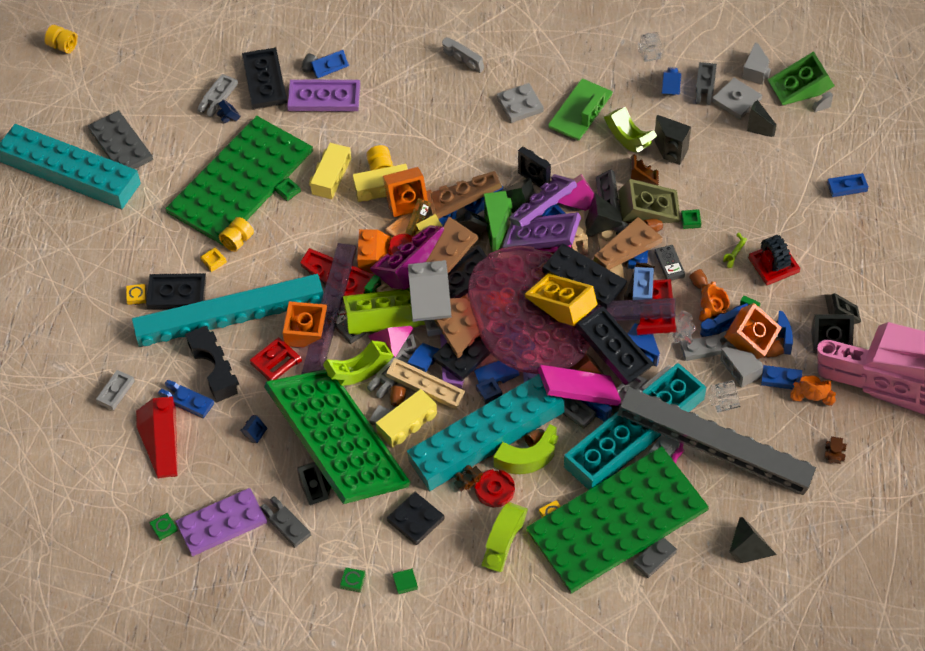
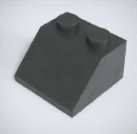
M657 115L655 123L657 137L654 138V141L663 159L680 165L689 149L691 126Z

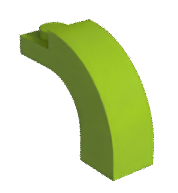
M626 107L618 108L604 116L612 134L631 152L638 153L652 145L651 140L657 137L654 130H640L633 123Z
M371 341L354 358L344 361L327 359L323 366L327 371V375L331 379H337L341 386L352 385L375 375L394 355L385 342Z
M549 424L540 441L529 448H516L502 442L493 457L494 468L510 474H528L545 467L555 456V444L558 440L556 435L557 427Z
M511 502L505 504L490 532L481 566L500 573L503 571L511 543L518 530L523 527L528 508Z

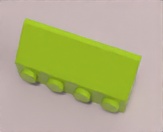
M410 288L343 296L349 334L357 335L363 332H378L392 327L411 326L415 328L425 325V320L413 322Z

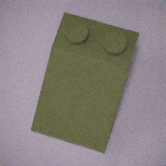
M629 179L618 191L622 221L632 223L637 217L643 221L646 219H658L663 223L681 221L677 190Z

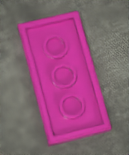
M540 365L538 368L544 388L549 396L619 406L621 402L614 382L609 375Z

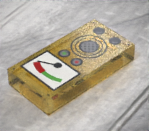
M418 198L406 229L407 234L416 235V232H418L416 224L425 220L430 202Z

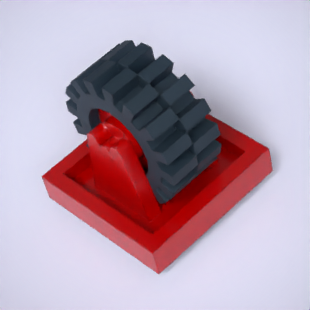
M774 235L762 240L761 249L748 255V259L766 286L800 273L799 265L790 254V250L787 249V243H784L785 240L781 239L780 235Z

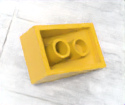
M549 273L525 293V297L557 321L575 326L597 306L592 285Z

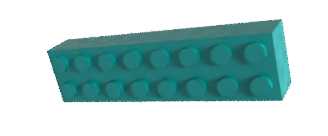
M14 124L0 142L1 163L121 210L141 184L138 170L18 124Z
M677 363L648 386L643 393L649 396H656L663 402L675 404L680 409L690 412L705 400L706 386ZM616 412L564 455V468L590 490L613 476L662 434L618 416V412Z
M538 374L407 450L409 462L428 490L431 491L454 478L456 473L464 472V468L467 465L472 467L495 454L502 442L510 445L532 430L565 412L564 400L561 397L547 395L541 377Z

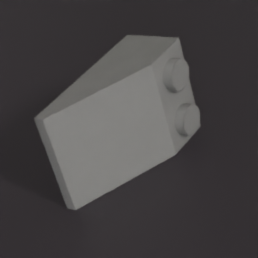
M446 260L408 264L413 322L452 318Z

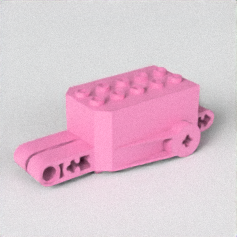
M887 322L878 326L869 350L832 340H823L818 344V374L821 377L863 388V392L869 393L872 397L925 415V331Z

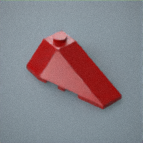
M173 396L153 398L136 410L137 430L157 478L178 476L176 407Z

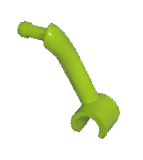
M739 232L736 236L740 239V242L731 254H725L723 262L729 261L727 263L728 268L734 266L735 257L747 241V238H743Z

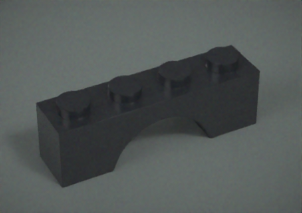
M206 325L185 334L187 344L194 358L206 359L215 365L213 372L207 377V381L216 403L238 394V379L235 374L231 375L230 363L228 360L224 361V352L221 346L216 345L217 339L214 332H210Z

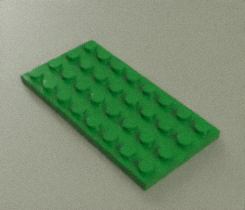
M256 116L165 208L166 213L223 246L219 239V234L226 227H229V224L236 217H241L247 221L275 192V187L286 180L313 152V146Z
M326 369L266 381L264 388L343 504L409 487L410 480L344 386H341L337 379H331L327 375Z
M660 447L526 527V530L572 594L709 510V506L665 449Z

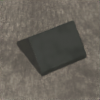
M815 314L811 328L813 352L817 353L818 344L823 340H832L853 346L854 314Z

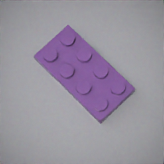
M290 80L288 111H359L360 80Z
M578 212L535 217L524 227L511 223L503 249L505 252L558 247L562 243L572 245L581 216Z
M250 488L176 520V525L192 557L267 523Z

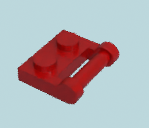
M279 337L250 359V364L268 381L278 379L295 364L298 365L302 362L301 357ZM287 356L290 357V359L287 362H285L273 373L270 371L274 366H276Z

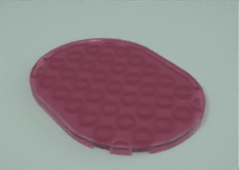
M510 246L488 254V257L475 266L469 280L468 299L482 341L495 358L505 365L522 372L539 374L538 368L540 365L568 369L585 356L590 348V344L578 332L575 326L557 321L525 297V293L547 275L542 272V268L553 253L537 250L531 246ZM590 311V312H589L586 316H584L580 321H582L583 319H585L586 317H588L589 315H591V314H592V311Z

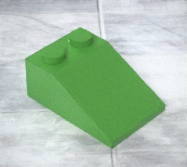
M814 51L768 79L782 105L820 96L835 86Z
M506 191L484 194V217L489 224L487 233L493 260H497L509 229V217L512 215L511 198H507Z

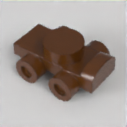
M831 436L830 441H826L825 448L829 449V451H825L824 459H828L830 463L837 464L845 461L846 454H843L842 451H846L847 444L843 443V438Z
M467 465L464 468L466 474L462 475L460 472L455 474L456 481L454 484L460 492L464 489H470L481 480L483 473L477 466L472 468L470 465Z

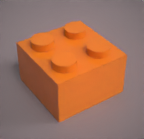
M418 167L383 176L388 206L394 217L420 211L423 204L429 206L424 176Z
M753 303L740 309L724 338L738 350L752 353L756 359H760L766 356L782 327Z

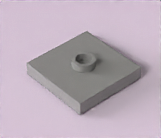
M733 78L712 98V102L738 119H741L750 111L755 101L762 99V94Z

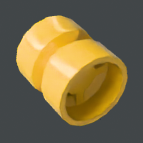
M55 24L47 29L45 34V44L55 49L58 48V50L67 54L71 53L76 47L78 36L75 32Z
M374 146L367 151L366 156L370 171L393 166L389 149L386 146Z
M236 217L229 224V227H226L219 234V239L227 249L237 252L244 242L254 234V230L246 220Z

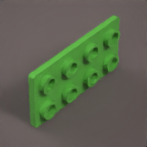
M581 79L553 117L548 127L579 141L610 99L613 92L588 80Z

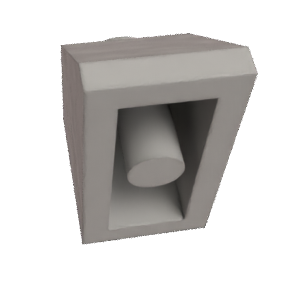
M758 43L754 44L745 63L742 79L762 85L765 78H769L771 69L768 68L769 59Z
M727 347L722 348L720 360L741 388L761 378L763 364L752 353Z

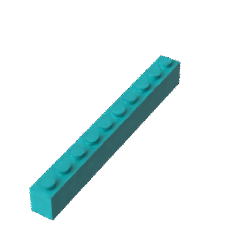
M314 274L132 318L138 345L142 347L163 341L167 342L179 337H186L185 334L206 325L209 330L244 323L249 320L261 319L274 314H281L287 312L289 301L320 304L324 303L325 300L319 275Z

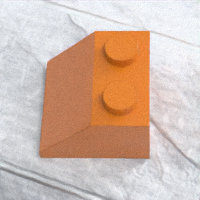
M359 229L358 268L373 273L370 268L384 255L389 254L388 246L392 237L378 229Z
M289 301L283 328L284 342L291 347L304 348L321 339L327 305Z

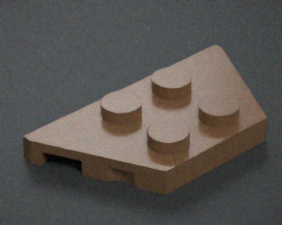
M450 298L452 318L434 319L457 358L462 356L463 350L467 346L470 347L474 339L484 331V325L467 298Z

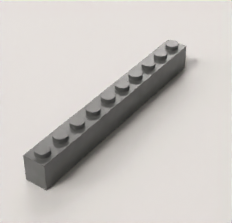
M628 388L617 413L618 416L802 495L809 489L816 467L807 461L798 460L789 453L780 452L770 445L756 442L752 437L742 436L733 429L721 427L712 420H705L696 413L684 411L675 404L663 402L660 398L649 396L637 388Z

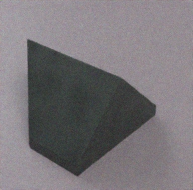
M758 100L755 101L750 108L747 132L769 137L775 136L777 124Z
M530 178L500 190L506 191L507 198H511L512 213L524 203H529L530 197L536 194Z
M594 193L585 221L588 237L623 225L620 211Z
M466 210L465 213L454 219L475 233L478 238L489 225L483 216Z
M836 293L824 294L829 314H854V324L861 322L858 306Z
M311 462L297 467L299 481L309 505L329 499L331 486L316 463Z
M739 517L729 553L740 563L777 555L760 534L743 517Z

